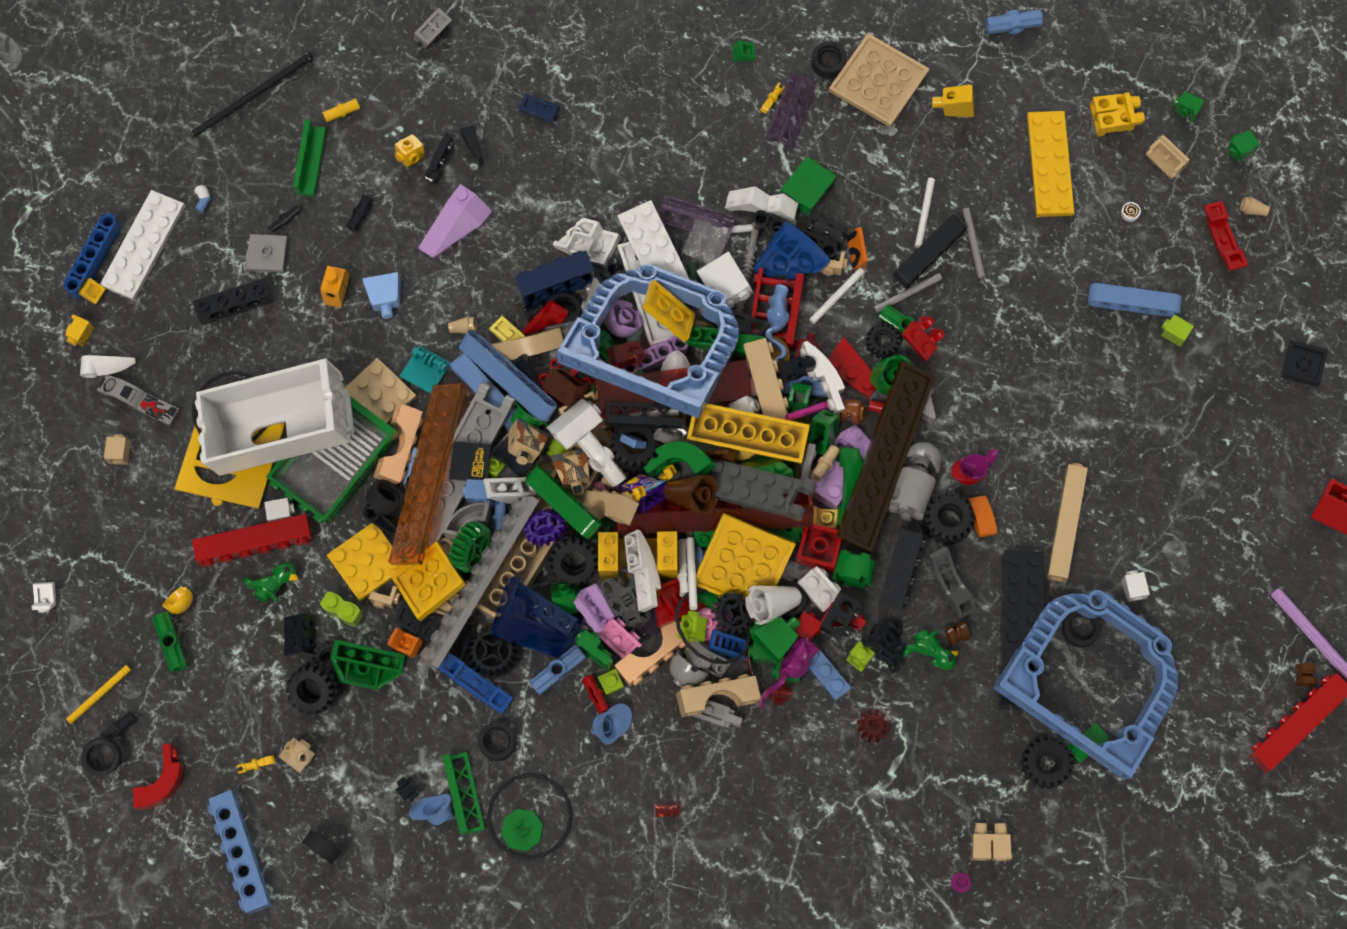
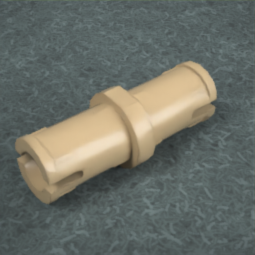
M830 445L823 457L819 458L817 466L810 475L814 481L820 482L827 470L832 468L833 461L840 453L836 446Z

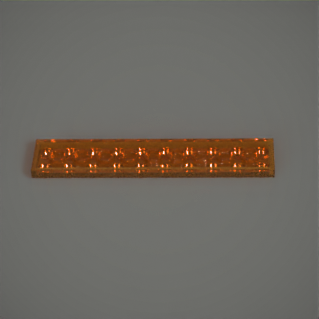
M462 383L432 386L417 452L404 497L405 502L402 505L388 561L392 565L423 564L466 386Z

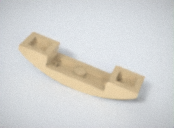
M559 327L491 345L508 360H514L522 354L531 356L560 348L564 338Z

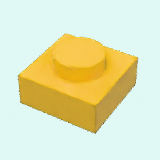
M88 278L79 295L92 304H97L106 288L93 279Z

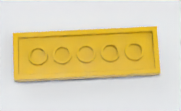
M1028 112L1027 123L1036 217L1074 215L1065 112Z

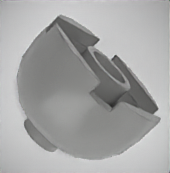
M915 443L909 448L903 466L917 465L924 467L928 470L927 474L935 478L942 465V456L940 451L931 443Z
M677 650L670 662V674L674 677L673 682L679 687L686 685L696 687L709 674L707 671L692 664L681 650Z

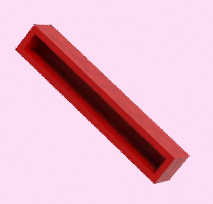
M306 514L193 539L192 544L196 563L202 567H211L214 563H228L238 557L245 559L256 553H270L273 549L285 550L295 544L298 546L306 545L309 541L313 540L309 517Z
M1337 673L1332 676L1327 674L1320 681L1322 685L1318 689L1314 687L1306 694L1308 699L1304 703L1299 701L1292 708L1294 712L1290 716L1286 714L1280 719L1279 723L1281 725L1277 729L1271 728L1265 734L1267 738L1262 743L1258 741L1251 748L1253 752L1249 757L1265 773L1271 771L1347 697V682Z

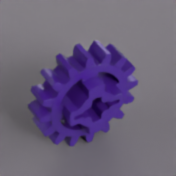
M550 508L546 512L540 509L538 514L533 512L534 516L529 517L528 522L524 525L523 531L527 541H531L532 545L538 543L539 547H542L543 543H546L547 546H550L552 541L557 543L556 538H563L562 533L566 532L565 519L556 510L551 512Z

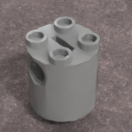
M917 465L903 467L887 510L901 514L900 517L907 521H911L912 518L923 520L936 483L935 478L927 474L928 470L924 467Z

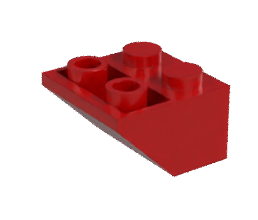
M1331 478L1325 484L1310 518L1347 535V486Z

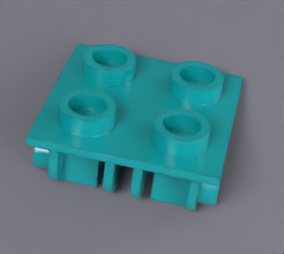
M419 345L418 348H413L411 352L413 356L400 374V377L432 394L448 370L451 362Z

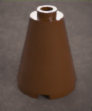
M699 475L669 481L664 487V496L667 500L693 512L708 514L717 504L718 498L715 496L718 486L712 476Z

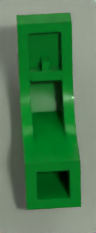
M670 442L655 449L659 456L649 460L648 465L644 469L650 476L656 477L665 467L677 462H685L699 476L708 474L717 466L705 452L695 445L687 442Z

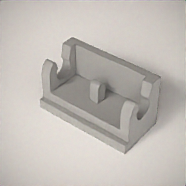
M438 8L414 33V40L417 43L420 41L423 47L427 48L450 24L452 19Z

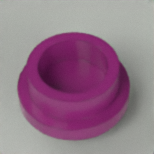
M956 873L951 879V886L954 891L965 893L971 887V879L966 873Z

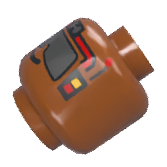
M852 399L843 401L845 409L839 413L843 423L859 425L866 419L867 407L864 406L862 401Z

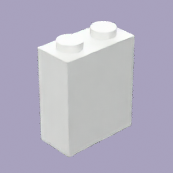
M729 251L697 271L705 286L715 288L724 293L726 305L730 309L738 302L748 299L754 293Z
M581 399L546 428L559 444L568 449L603 421V419L599 416L601 411L595 404L593 405L591 401L586 402L584 399Z

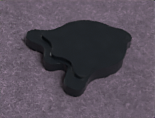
M896 619L886 623L881 621L873 626L869 636L862 638V645L865 648H874L877 660L886 662L892 673L900 670L899 658L905 648V643L902 644L900 638L903 635L902 625Z

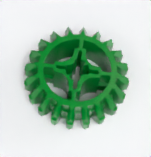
M476 521L467 522L465 526L461 527L456 537L453 538V544L450 545L449 560L454 568L460 572L470 573L475 564L480 562L483 550L489 547L492 535L488 527Z

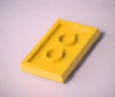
M653 280L649 283L642 308L683 342L687 341L690 337L695 313L656 280Z

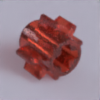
M785 681L783 686L769 695V699L774 700V705L783 706V701L789 702L791 687H787Z

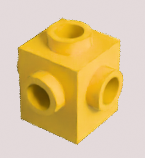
M413 134L395 144V157L398 162H402L406 167L417 163L425 157L423 144Z

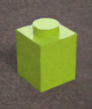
M1174 314L1172 319L1167 318L1161 327L1164 329L1161 336L1181 347L1194 326Z

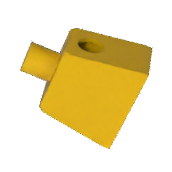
M963 85L943 88V97H932V107L943 108L945 116L974 117L973 86Z

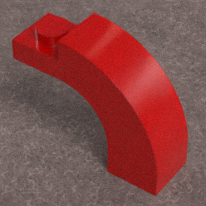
M162 744L163 771L159 779L149 786L133 788L135 809L147 810L158 807L167 802L178 790L183 779L184 765L176 762L179 759L178 749L172 744Z

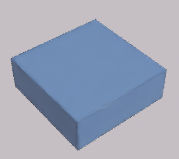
M622 434L620 438L621 442L638 449L646 448L648 443L629 434Z

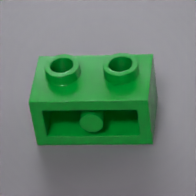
M560 581L557 584H552V602L570 614L578 613L573 602L580 592L579 586L575 587L574 583H572V586H568V582L562 584Z

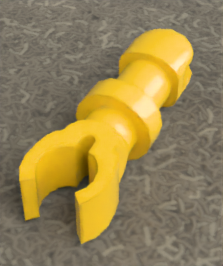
M781 82L775 86L772 93L768 94V99L760 109L763 113L766 114L773 103L778 101V96L784 91L785 85L779 88Z
M274 755L258 760L254 758L251 762L238 764L236 768L243 767V770L237 773H246L252 769L256 771L259 770V767L276 763Z

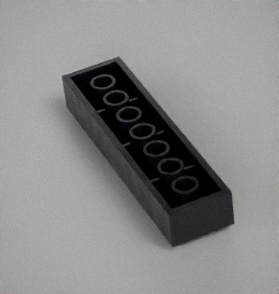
M1005 550L1002 555L999 677L1043 610L1044 552ZM1029 663V669L1034 672V666ZM1041 673V674L1037 675V684H1038V689H1039L1040 697H1039L1038 700L1036 701V702L1039 703L1040 705H1042V673ZM999 693L998 709L1023 710Z

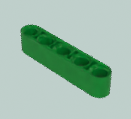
M536 465L525 479V482L585 538L590 540L602 525L583 504L543 467Z

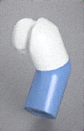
M200 185L195 188V193L199 197V202L195 209L203 213L211 197L208 189Z

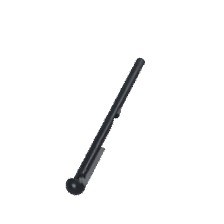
M303 51L304 56L192 130L194 136H198L309 61L311 64L314 60L313 54L310 51Z

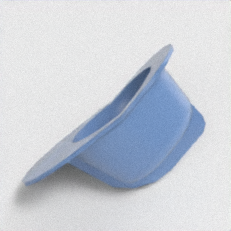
M617 704L608 711L598 714L594 718L593 728L590 732L596 735L604 744L613 743L629 729L632 721L631 710L625 704Z
M442 794L417 801L409 810L410 818L413 820L426 819L433 825H440L445 821L453 819L454 813L450 805L451 796L449 794Z

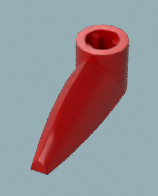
M550 300L525 326L522 334L528 335L540 332L555 323L561 324L565 320L568 310Z

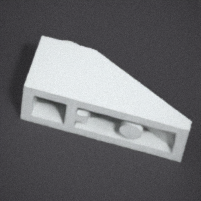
M527 477L486 478L483 480L488 499L510 504L517 498L521 499L524 496L535 497L537 494L525 482Z

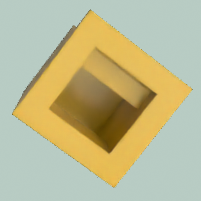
M73 314L71 317L73 322L66 329V342L73 346L78 344L84 347L94 327L89 321Z

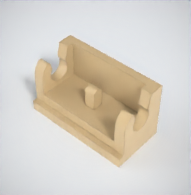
M1164 135L1150 146V150L1145 154L1171 180L1186 168L1190 160Z

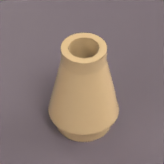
M1245 196L1240 205V211H1243L1244 214L1266 217L1270 210V206L1251 196Z
M467 316L449 322V332L466 334L467 330L477 332L476 318Z

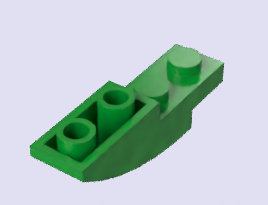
M692 326L690 337L686 344L709 351L719 333L718 328ZM739 334L737 345L731 356L745 357L743 344L765 337Z

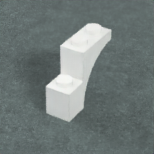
M754 186L729 191L725 208L729 211L757 212L763 210L785 221H791L795 219L798 203L785 194L769 196Z

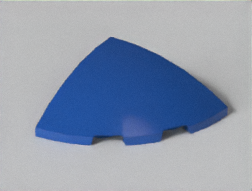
M785 221L761 254L753 270L759 273V268H763V275L773 278L776 275L787 276L788 279H796L797 273L806 274L813 272L815 274L830 263V258L806 234Z

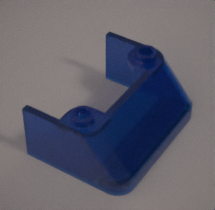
M521 577L507 578L492 624L493 634L498 638L552 658L562 656L579 633L584 616L579 611L578 613L571 614L578 620L570 635H565L554 627L524 616L526 612L525 601L515 596Z

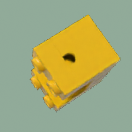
M598 532V572L600 580L613 578L617 581L619 569L628 567L624 539H619L618 532ZM657 532V538H645L654 557L659 579H676L678 575L677 532ZM623 572L625 578L629 580L628 574Z

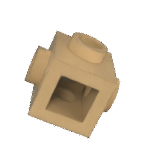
M292 738L278 757L301 773L304 767L311 762L315 754L309 750L311 745L301 739L299 742Z

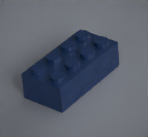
M577 251L569 257L558 258L548 265H539L532 271H523L516 276V281L525 307L528 308L536 305L538 301H541L542 304L546 303L557 293L566 292L570 294L586 288L588 283H592L593 278H595V271L587 251Z

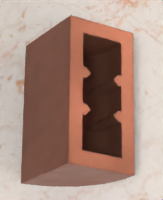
M550 368L542 386V389L567 407H571L580 401L589 388L563 368Z

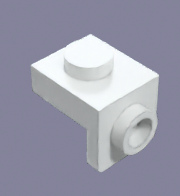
M749 396L729 403V408L760 414V404L756 399Z
M55 582L34 583V604L32 605V610H38L40 613L49 612L50 609L56 606Z

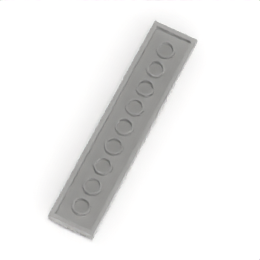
M524 496L512 502V509L509 514L503 517L500 529L492 535V542L489 547L483 550L480 562L472 568V575L469 580L465 581L466 586L461 589L460 595L452 601V608L449 613L443 616L440 628L432 634V641L429 646L425 647L421 652V659L419 661L421 664L432 668H439L538 504V499L533 496Z

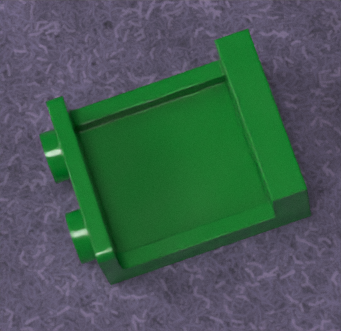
M806 156L780 189V194H785L798 203L797 209L810 217L817 203L831 185L834 186L836 183L835 173L830 169L820 166L819 162L815 159H810Z

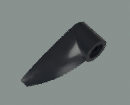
M369 503L366 504L363 509V516L369 522L405 544L409 541L407 535L401 531V526L391 515H384L372 508Z

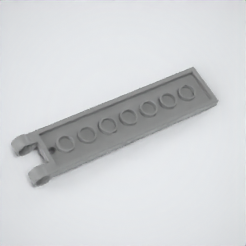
M485 382L480 384L472 402L401 530L429 546L436 541L439 543L442 539L448 520L456 513L464 498L463 486L467 482L449 479L454 441L493 445L508 415L516 405L515 401L517 400L509 394L504 398L500 408L486 402L485 400L492 391V386ZM487 410H491L489 415L486 414Z

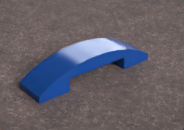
M450 652L438 668V670L500 714L505 711L513 699L509 694L490 683Z

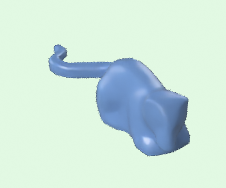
M777 284L774 294L769 297L770 309L766 313L767 320L772 327L766 330L765 338L767 342H771L772 346L781 351V355L775 358L777 365L778 361L784 359L787 354L785 346L772 338V333L780 331L789 320V313L785 309L787 306L786 296L788 288L782 284Z

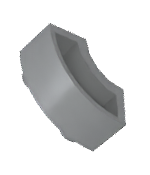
M473 503L459 509L448 520L444 528L443 534L445 538L453 540L461 527L470 521L480 522L488 527L492 513L490 503Z

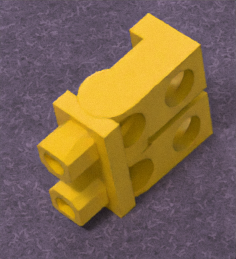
M1130 92L1093 97L1090 109L1097 137L1104 136L1105 133L1130 131L1136 125L1143 124L1145 121L1144 113L1134 112V109L1141 106L1140 96H1130Z

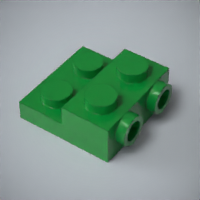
M582 629L576 637L577 647L584 655L606 671H611L614 668L612 655L603 649L601 637L594 631L589 633L587 630Z

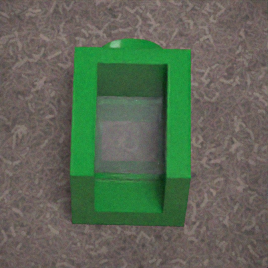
M792 382L788 400L789 413L809 406L811 385Z

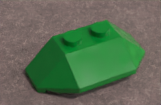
M336 639L334 640L331 654L332 664L341 683L373 690L380 689L394 678L400 676L405 658L403 654Z

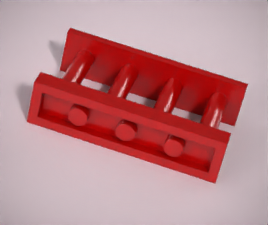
M759 268V273L755 274L753 285L757 286L751 317L767 320L765 312L757 311L758 301L768 303L770 295L760 294L761 284L772 286L782 284L787 286V288H791L790 290L794 291L793 297L789 296V298H786L787 306L791 308L789 320L786 324L788 325V330L783 333L774 332L772 336L780 338L786 343L789 350H793L804 274L797 273L796 280L792 279V281L763 277V268ZM755 325L751 327V331L754 333H758L759 331H761L758 329H754Z

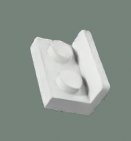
M815 566L796 584L801 586L811 601L821 612H824L834 602L841 588L838 584L831 582L827 578L828 574L822 567L818 568Z

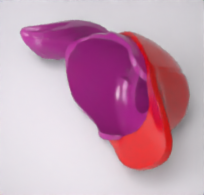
M990 450L986 456L972 454L963 457L952 465V477L964 485L978 483L985 478L989 467L994 464L999 450Z

